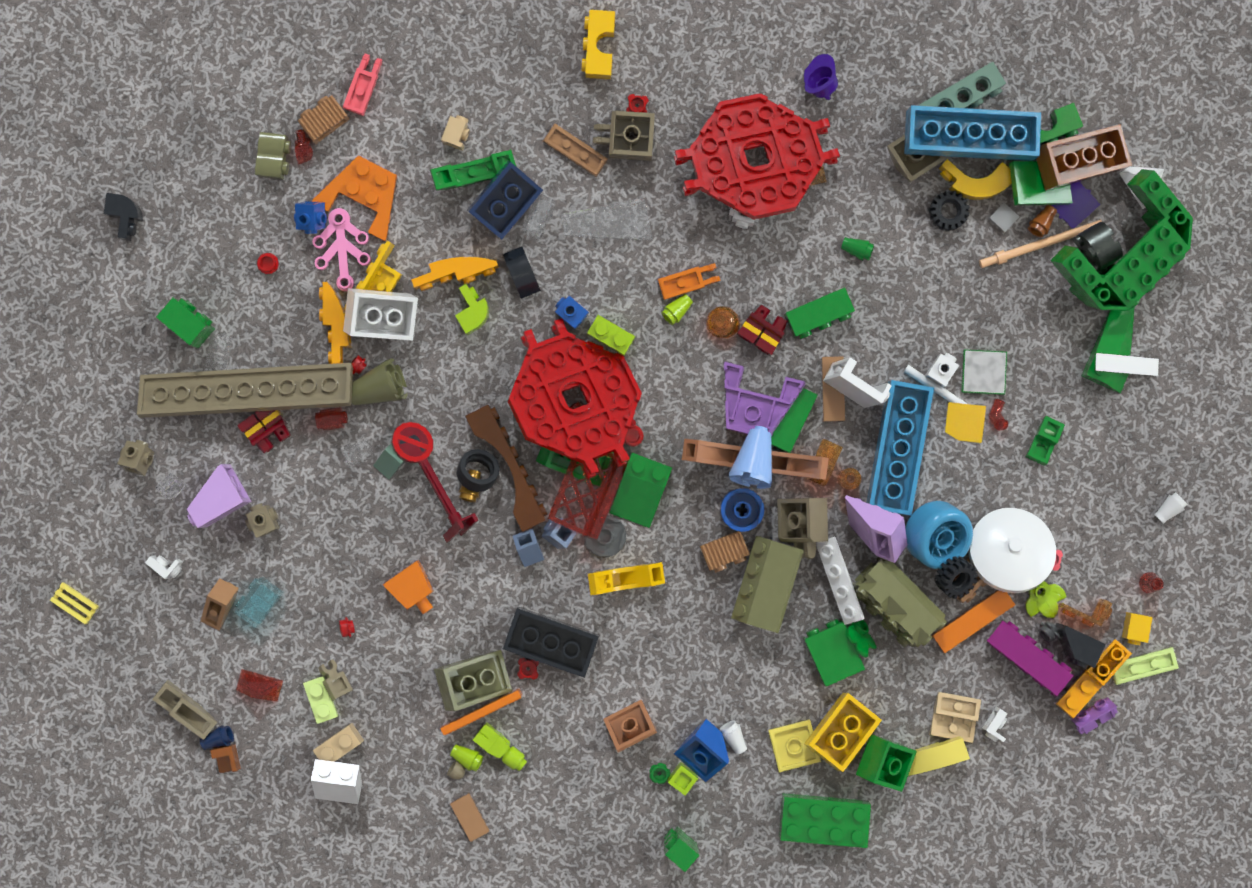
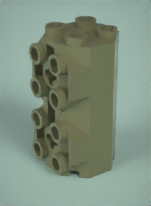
M877 557L878 562L876 565L871 562L856 577V582L852 583L858 601L861 600L866 605L865 608L871 615L876 616L879 614L883 618L881 625L887 631H892L897 636L896 640L903 647L907 645L919 647L921 644L925 646L933 638L931 634L936 629L939 631L947 623L944 619L946 615L895 563Z

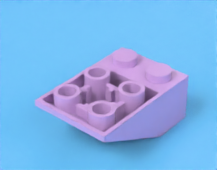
M846 495L845 502L849 525L875 556L895 563L908 545L904 517L898 513L884 510L877 505H871L858 498Z

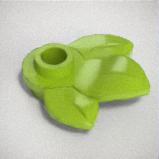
M1043 581L1036 588L1029 590V598L1025 603L1026 611L1030 617L1035 616L1040 611L1045 617L1054 618L1058 613L1057 602L1065 599L1066 593L1059 585L1047 584ZM1043 588L1042 593L1038 594V590Z

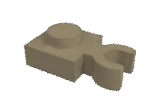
M332 659L328 662L330 670H327L324 664L320 665L318 669L323 676H326L327 679L322 683L331 700L334 701L353 689L344 672L337 673V664Z

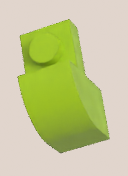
M465 284L459 289L470 307L455 316L465 333L469 335L485 324L489 315V306L485 298L477 302L476 299L479 296L474 287L469 288Z

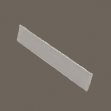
M1096 353V371L1158 376L1159 359Z

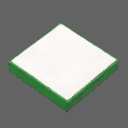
M964 349L961 393L1005 395L1007 352Z

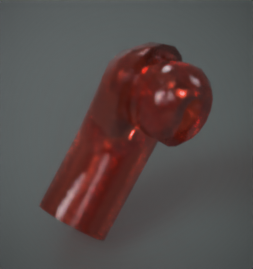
M995 398L989 412V419L996 430H1006L1009 423L1001 414L1005 402Z

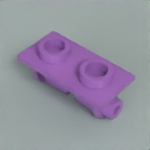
M1108 697L1099 699L1093 706L1086 710H1081L1071 720L1077 726L1076 728L1080 734H1087L1098 727L1095 720L1099 719L1100 723L1103 724L1114 718L1115 714L1118 713L1117 706Z

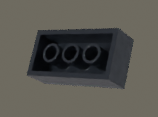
M518 606L503 650L585 678L599 634Z

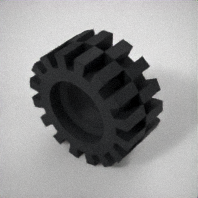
M945 191L940 193L931 202L929 209L930 220L934 222L935 226L939 227L938 229H944L945 231L955 230L967 221L970 206L967 205L966 202L968 201L966 198L963 199L961 193ZM951 203L955 205L957 209L955 218L947 219L942 215L941 208L944 204Z
M954 556L952 560L950 558L946 560L947 564H941L942 569L938 568L937 572L939 575H935L937 580L935 583L948 597L957 599V597L962 598L963 593L969 594V588L973 590L974 586L972 584L977 583L976 577H978V573H976V568L966 559ZM958 574H960L959 577H958L955 581H953L954 578H955Z

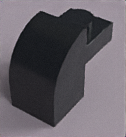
M106 193L103 214L108 217L120 218L118 238L131 241L137 229L134 220L143 221L140 207L136 202L124 195Z
M521 246L504 253L503 257L520 298L522 299L541 291L523 247Z

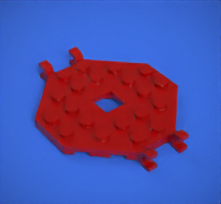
M761 93L719 102L690 148L675 150V165H681L691 160L696 175L695 180L684 181V195L689 196L700 190L753 220L795 211L823 164L832 165L838 163L837 158L840 157L838 148L823 152L817 135L828 133L827 128L830 127L828 118L815 122L807 118L804 120L795 115L794 111L781 104L777 105L771 102L767 96ZM764 146L769 163L755 167L750 166L744 150Z
M561 318L553 322L554 325L551 326L553 333L556 335L553 338L537 343L532 329L523 332L524 336L520 339L528 350L507 402L525 440L582 463L587 479H590L599 472L593 459L614 452V459L618 467L625 465L626 461L630 459L623 444L642 392L623 355L616 352L613 354L604 350V347L576 338V335L567 331ZM579 386L588 404L571 409L568 407L562 392Z

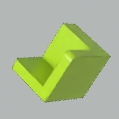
M681 762L670 774V777L667 778L668 783L685 796L698 780L697 774Z

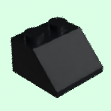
M1056 623L1055 626L1060 635L1059 640L1064 654L1070 657L1069 662L1085 669L1088 666L1095 668L1106 644L1066 625Z

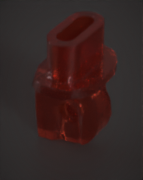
M304 129L295 131L297 137L295 141V155L298 164L311 160L313 156V150L309 144L311 141L310 138H306Z

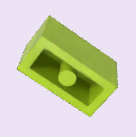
M597 315L587 332L588 336L623 356L626 355L635 339L634 335L600 315Z

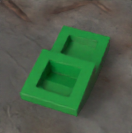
M1044 416L1025 457L1043 466L1047 465L1065 424Z

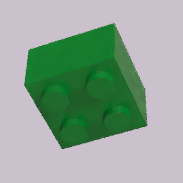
M172 297L156 316L157 319L188 345L200 348L215 330L211 326L213 321L200 312L196 313L195 310L197 308L183 298L178 300Z
M871 734L856 775L872 783L902 792L917 751L900 743Z

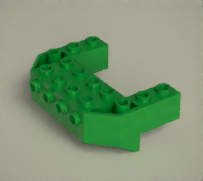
M1141 169L1127 183V186L1148 210L1141 218L1150 230L1105 275L1099 274L1076 247L1065 245L1050 260L1070 283L1069 291L1085 305L1100 310H1129L1135 307L1140 302V299L1146 293L1153 290L1155 284L1161 278L1168 275L1170 269L1176 263L1183 260L1185 254L1190 250L1193 217L1155 170Z

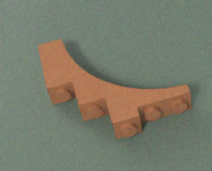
M684 439L682 460L732 468L741 447L702 440ZM772 451V473L826 480L829 458Z

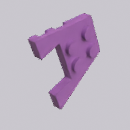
M724 362L726 428L748 435L750 429H755V426H762L767 428L772 436L806 383L801 380L785 377L780 398L740 389L739 386L744 367Z

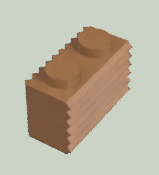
M332 95L321 98L317 102L318 106L312 110H305L298 120L315 144L350 119Z
M740 531L733 532L700 546L708 569H714L715 573L726 569V564L734 561L736 565L746 561V556L750 555Z

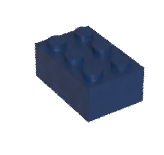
M507 161L467 211L502 240L542 193L543 189L513 163Z

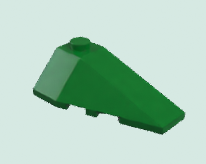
M1135 307L1129 310H1109L1081 377L1121 393L1129 373L1096 371V353L1131 356Z

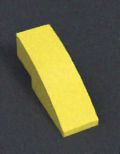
M958 736L916 749L917 753L908 776L970 759L963 738Z

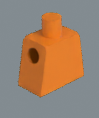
M419 560L383 584L407 610L415 604L422 614L433 608L426 596L434 592Z

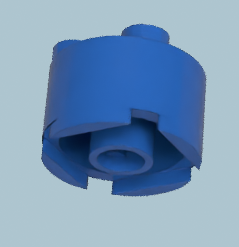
M746 488L734 489L723 497L720 504V516L729 528L740 532L749 531L762 521L764 504L759 495L754 491ZM743 503L744 508H747V513L739 516L740 513L736 511V508L740 507Z

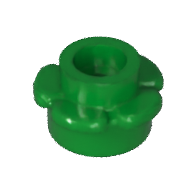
M664 763L654 764L649 770V777L654 783L664 784L667 782V778L670 777V770L667 769Z

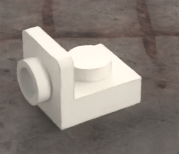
M159 555L158 557L150 556L145 563L164 579H169L170 577L175 578L182 570L180 565L183 562L178 559L168 567L169 562Z
M995 707L982 728L987 731L985 735L993 741L997 742L999 739L1004 742L1006 738L996 731L998 728L1001 729L1006 723L1007 718L1005 717L1007 713L998 707Z

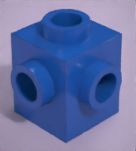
M304 201L295 203L294 221L296 229L304 230L305 234H316L317 230L326 228L325 202Z

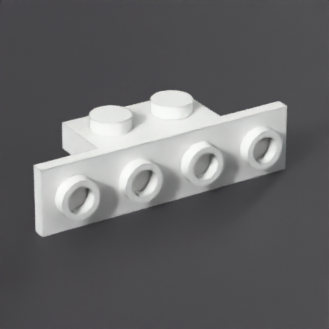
M836 537L829 538L826 542H817L816 546L844 625L865 619Z

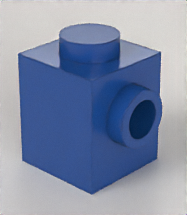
M570 296L566 299L562 297L555 305L557 308L555 313L574 330L577 329L589 314L585 308Z

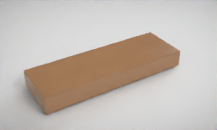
M557 124L553 125L543 140L544 143L595 177H597L608 158Z
M822 357L823 421H845V395L823 381L832 363L843 360L844 357Z

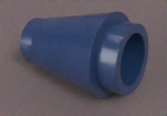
M221 725L210 732L204 740L200 738V745L203 750L229 746L234 741L233 731L229 726Z

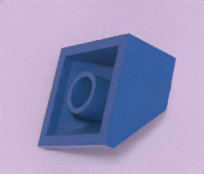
M707 719L690 734L674 753L705 782L729 763L723 733Z

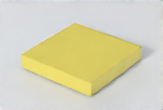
M810 719L768 730L779 772L821 762L820 757L804 745L813 732Z

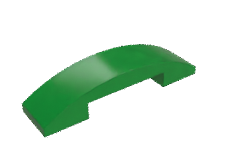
M512 150L491 154L490 157L453 166L450 164L430 169L436 191L492 179L507 161H510L515 166L516 163Z

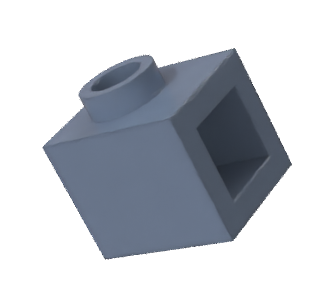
M563 518L551 519L544 526L543 530L545 531L542 537L557 549H564L568 547L578 530Z
M533 528L513 536L517 552L524 567L545 560Z

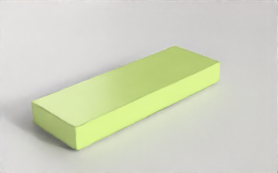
M1170 647L1127 659L1113 675L1115 685L1178 669L1174 649Z

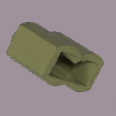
M260 132L255 165L256 176L283 180L284 175H288L289 162H286V155L291 152V141H288L286 135Z

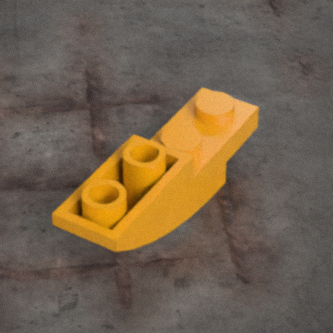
M479 257L448 258L430 263V273L411 280L414 288L421 291L431 289L433 287L432 284L438 281L441 284L453 280L452 276L456 275L459 283L463 281L464 284L475 281V277L483 274L486 277L496 273L495 269L499 268L497 261Z
M323 282V287L319 288V299L323 300V309L319 310V320L323 322L324 326H331V330H328V342L331 343V351L328 352V363H343V348H352L351 336L343 331L345 310L333 287L328 282Z
M1114 639L1103 650L1096 667L1088 666L1058 700L1056 705L1073 719L1132 653Z

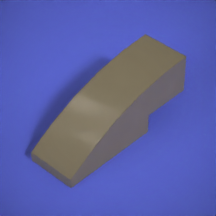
M168 679L152 699L170 712V716L203 740L217 724V721L202 706Z

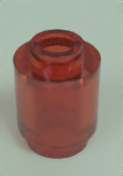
M342 407L320 410V412L315 413L317 429L328 431L344 428L345 424L348 423L347 412L343 411Z

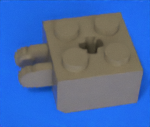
M612 111L611 125L594 124L595 131L610 132V138L595 137L593 138V143L609 145V158L652 161L655 113ZM630 132H634V136L637 138L630 140L626 135L629 136Z
M827 498L777 499L778 538L781 542H794L795 548L804 550L802 558L814 559L816 555V542L828 541Z

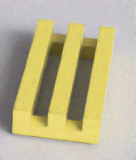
M64 582L61 583L54 597L50 599L51 602L84 624H88L99 607ZM65 589L92 608L91 611L64 594L63 590ZM61 597L62 599H64L65 601H67L68 603H70L71 605L85 613L87 617L85 618L84 616L70 608L68 605L60 601L58 598Z

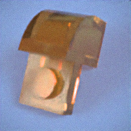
M822 439L815 456L829 458L826 480L805 477L804 479L825 487L835 469L834 466L843 447Z

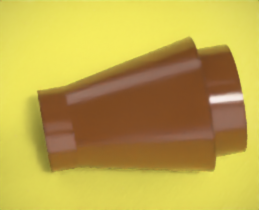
M1046 205L1029 222V231L1040 238L1047 235L1057 210L1051 205Z

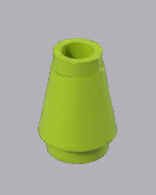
M684 294L666 305L661 314L669 324L679 323L693 304V301Z
M457 744L450 753V756L469 771L473 770L476 772L484 759V756L480 755L479 751Z

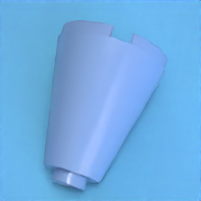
M755 426V429H750L729 472L731 481L750 487V484L757 485L759 489L771 488L772 446L771 433L768 432L767 428Z

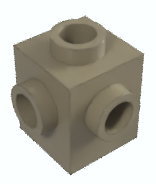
M127 440L120 452L117 464L127 472L145 476L153 462L155 452L148 447L149 444L146 442Z
M257 504L250 508L251 512L245 514L247 517L245 523L249 531L254 532L256 538L280 529L276 521L278 519L277 512L273 507L270 508L269 505Z

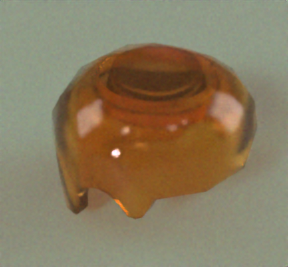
M725 306L714 308L709 312L706 319L708 331L717 338H731L738 332L741 325L739 315L733 309Z

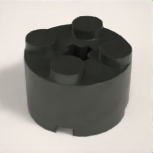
M1104 222L1094 224L1073 237L1074 243L1097 272L1123 257L1119 241L1114 242L1111 237L1114 233Z

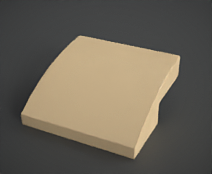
M938 692L929 735L948 739L961 736L964 742L973 743L976 721L979 719L981 700Z

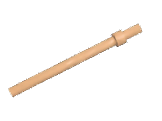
M1098 220L1008 251L1001 250L995 252L993 256L979 260L980 267L984 268L996 263L1000 265L1006 263L1008 259L1071 239L1102 221Z

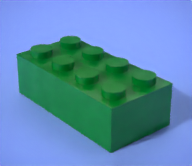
M782 793L779 838L781 841L868 848L871 804L868 800Z

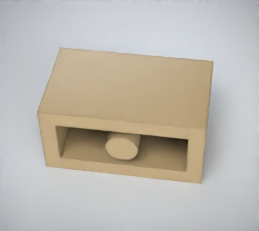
M351 723L316 747L313 752L319 760L335 762L360 745L364 739L353 723Z

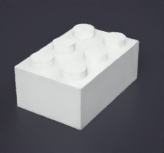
M348 288L343 331L350 336L413 341L418 298L407 293Z

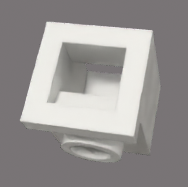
M949 353L945 355L939 354L925 376L940 386L946 387L959 366L955 363L957 359ZM943 364L948 367L947 372L941 370Z

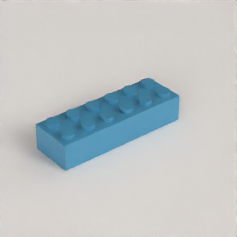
M911 105L906 111L904 154L1033 161L1040 156L1041 112Z
M890 380L888 383L892 386L889 390L890 396L883 406L866 503L877 505L892 513L911 516L934 388Z

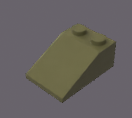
M501 650L434 669L445 711H457L512 692Z

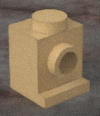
M459 115L456 118L450 116L441 139L442 143L463 151L464 145L462 140L466 141L470 129H467L469 120Z

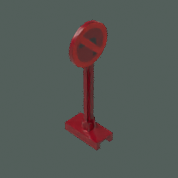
M407 422L398 426L392 435L391 444L393 450L402 460L409 463H418L427 477L452 525L443 535L446 543L450 542L458 533L460 536L464 535L479 520L475 513L462 518L427 459L433 450V439L430 432L424 426L414 422Z

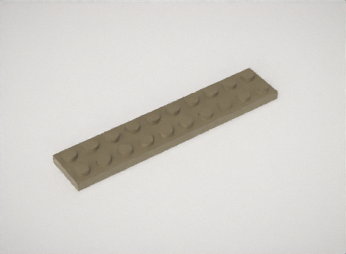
M351 363L140 375L137 416L139 418L351 406L353 365Z

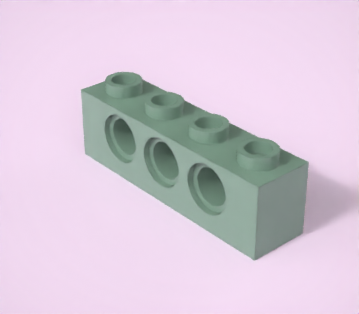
M991 62L919 104V106L939 107L940 104H944L949 108H968L972 106L975 109L984 103L983 99L990 95L993 98L1003 92L1001 88L1006 82L994 62ZM976 83L983 84L985 91H978L975 86ZM957 94H964L967 102H960L957 99Z

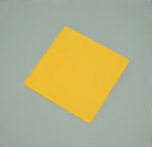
M949 402L945 432L958 441L982 443L986 406Z

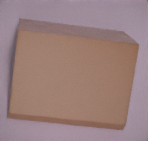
M642 700L603 719L618 753L657 733V729Z

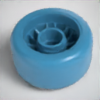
M931 501L923 504L911 515L905 527L908 544L906 546L907 550L914 558L932 569H942L941 564H947L946 560L949 558L952 560L954 556L963 558L973 540V527L968 516L945 501Z

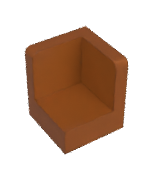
M236 743L210 750L212 759L216 758L220 773L236 772L241 769Z

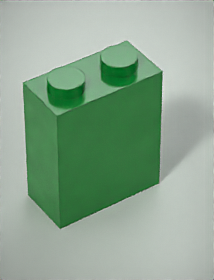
M838 619L827 622V627L818 630L817 627L807 631V636L803 637L825 687L865 670L855 645L848 639L846 625H844L843 621H838Z

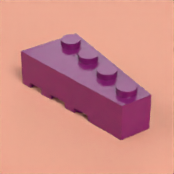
M1002 621L989 637L987 643L1009 661H1013L1024 673L1031 675L1032 679L1041 687L1050 690V694L1056 698L1074 676L1070 673L1072 669L1063 662L1059 665L1053 660L1055 656L1044 648L1041 651L1035 646L1037 642L1026 634L1023 637L1017 632L1019 628L1010 621L1008 623Z

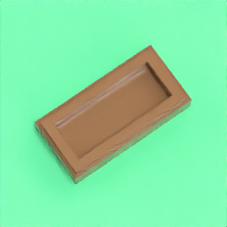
M470 793L450 803L470 842L490 831Z

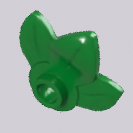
M863 619L850 623V626L847 628V636L850 642L855 644L856 651L862 657L867 658L869 648L876 649L877 647L875 641L868 633L869 627Z

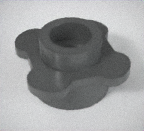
M1049 622L1040 624L1041 628L1038 632L1046 642L1050 643L1055 639H1060L1059 631L1054 624Z

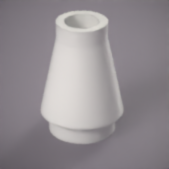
M1175 492L1173 495L1169 494L1154 515L1164 524L1167 520L1184 511V507L1188 504Z
M730 721L720 728L725 741L731 746L735 754L738 755L747 750L740 724H737L736 721Z

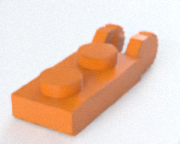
M716 264L700 268L698 266L659 278L658 283L663 299L667 300L721 281L719 276L703 280L701 273L716 269Z

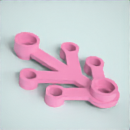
M337 208L329 214V225L321 235L313 238V245L318 249H323L327 244L328 238L336 231L337 239L322 257L316 258L315 266L319 270L327 269L330 260L338 252L340 276L336 284L341 291L348 292V288L353 289L354 279L349 276L347 251L357 258L358 263L362 266H368L371 263V257L369 254L361 252L346 239L345 230L355 236L356 241L360 245L367 244L369 236L366 232L360 231L350 223V215L346 210ZM341 215L343 220L339 223L336 222V216ZM362 234L366 235V240L360 242L359 236ZM319 238L323 239L321 246L316 245V241ZM362 256L368 257V261L366 263L361 262ZM320 260H325L323 267L318 266ZM343 279H348L349 283L347 286L341 285Z

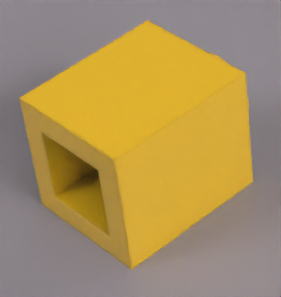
M1126 612L1122 638L1128 639L1127 643L1140 645L1141 642L1148 643L1153 617Z

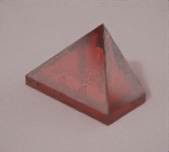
M242 669L236 690L251 698L278 701L283 680Z

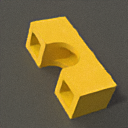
M589 10V16H585L584 29H588V38H583V50L587 51L586 59H582L581 72H585L586 78L611 79L612 54L600 52L596 45L603 37H614L615 11Z

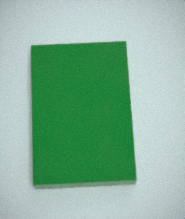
M1013 161L1009 163L1014 206L1069 205L1073 203L1070 184L1045 190L1037 161Z

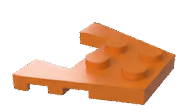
M358 155L312 202H325V211L329 212L338 194L341 193L378 212L368 233L386 242L397 175Z

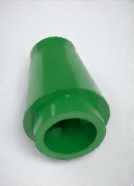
M845 237L841 249L862 261L864 259L869 261L874 244H871L868 240Z

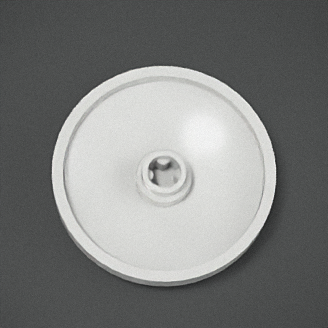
M1002 508L988 513L976 524L973 529V540L968 554L971 565L976 568V573L986 584L1002 592L1022 593L1039 586L1051 573L1056 560V545L1049 528L1037 516L1022 509Z

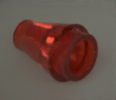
M1147 572L1141 576L1139 585L1144 592L1155 593L1163 588L1164 582L1157 574Z

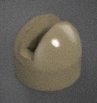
M454 761L447 772V776L459 780L464 777L465 767L458 761Z

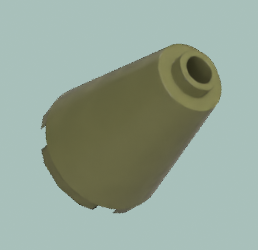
M394 359L385 360L352 382L353 405L400 401L407 398L408 392L404 393L402 387H407L400 366L398 364L394 366L392 363L395 361Z

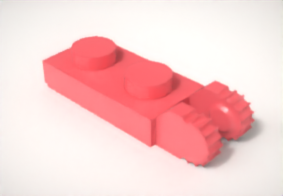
M364 54L359 68L356 69L343 104L344 110L364 116L382 65V59L377 58L372 72L366 71L370 61V55Z

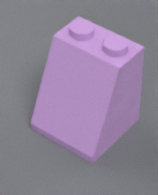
M230 464L217 466L187 508L189 512L187 517L193 526L196 525L197 528L208 527L252 502Z

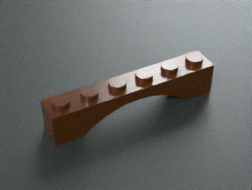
M486 405L466 415L465 417L474 435L494 446L510 467L515 484L513 514L522 532L546 521L545 516L548 513L543 503L538 504L535 498L538 496L534 485H529L526 477L529 476L524 465L519 466L516 460L519 454L515 446L510 447L506 440L510 436L505 426L500 427L497 421L500 419L496 408Z

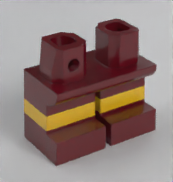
M760 305L754 313L750 314L736 335L753 345L764 329L755 347L771 356L784 335L783 331L788 321L777 316L773 324H770L765 320L770 310Z
M279 410L256 411L255 414H252L237 425L250 440L251 444L257 446L265 454L274 448V445L269 440L270 436L275 434L280 442L285 441L291 436L286 426L288 423Z

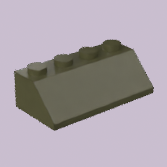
M756 536L731 618L779 634L804 550Z

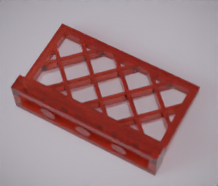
M606 454L604 456L611 458L609 466L602 470L598 458L593 459L599 469L596 475H600L602 480L601 486L594 489L591 480L587 479L585 475L584 465L580 462L576 464L577 461L571 459L547 519L582 534V536L588 539L597 540L628 461H626L625 465L618 467L614 454ZM581 466L585 477L575 481L572 474L573 470ZM586 480L590 491L580 495L577 484ZM573 486L577 497L567 501L564 494L565 490ZM592 495L594 500L593 506L586 509L582 498ZM578 500L582 511L572 515L568 504ZM565 506L569 517L563 520L556 518L555 515L558 508ZM582 514L586 520L583 529L578 528L574 518Z

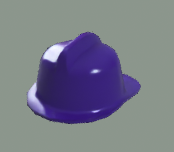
M821 54L814 57L805 69L804 82L807 93L813 94L818 98L830 100L831 94L837 89L838 79L835 62L829 54Z

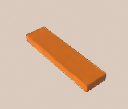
M997 590L934 633L932 637L943 653H946L1015 606V603L1007 592Z
M518 688L443 725L440 729L443 735H447L521 699L522 693Z

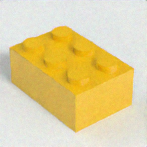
M842 693L804 745L834 769L844 772L882 720L849 693Z

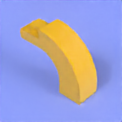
M948 159L939 167L940 175L946 181L950 182L952 180L954 182L949 190L957 191V194L961 193L962 197L966 199H988L1000 194L1012 184L1010 168L1003 162L989 176L980 179L968 177Z
M662 562L614 568L588 574L590 595L665 584Z

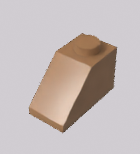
M219 578L207 595L200 621L220 631L236 599L239 588Z

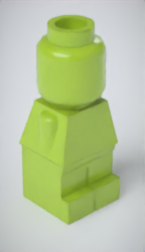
M488 722L484 724L473 738V741L495 758L502 757V762L512 770L517 769L520 771L527 762L524 759V754L516 747H510V741Z

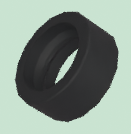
M474 449L462 456L457 466L456 474L458 481L463 487L474 492H484L495 483L500 467L498 461L491 453L481 449ZM469 462L481 463L487 467L490 476L487 479H476L467 472L466 465Z

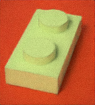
M325 676L303 683L317 724L338 717L334 702L322 683L326 680Z

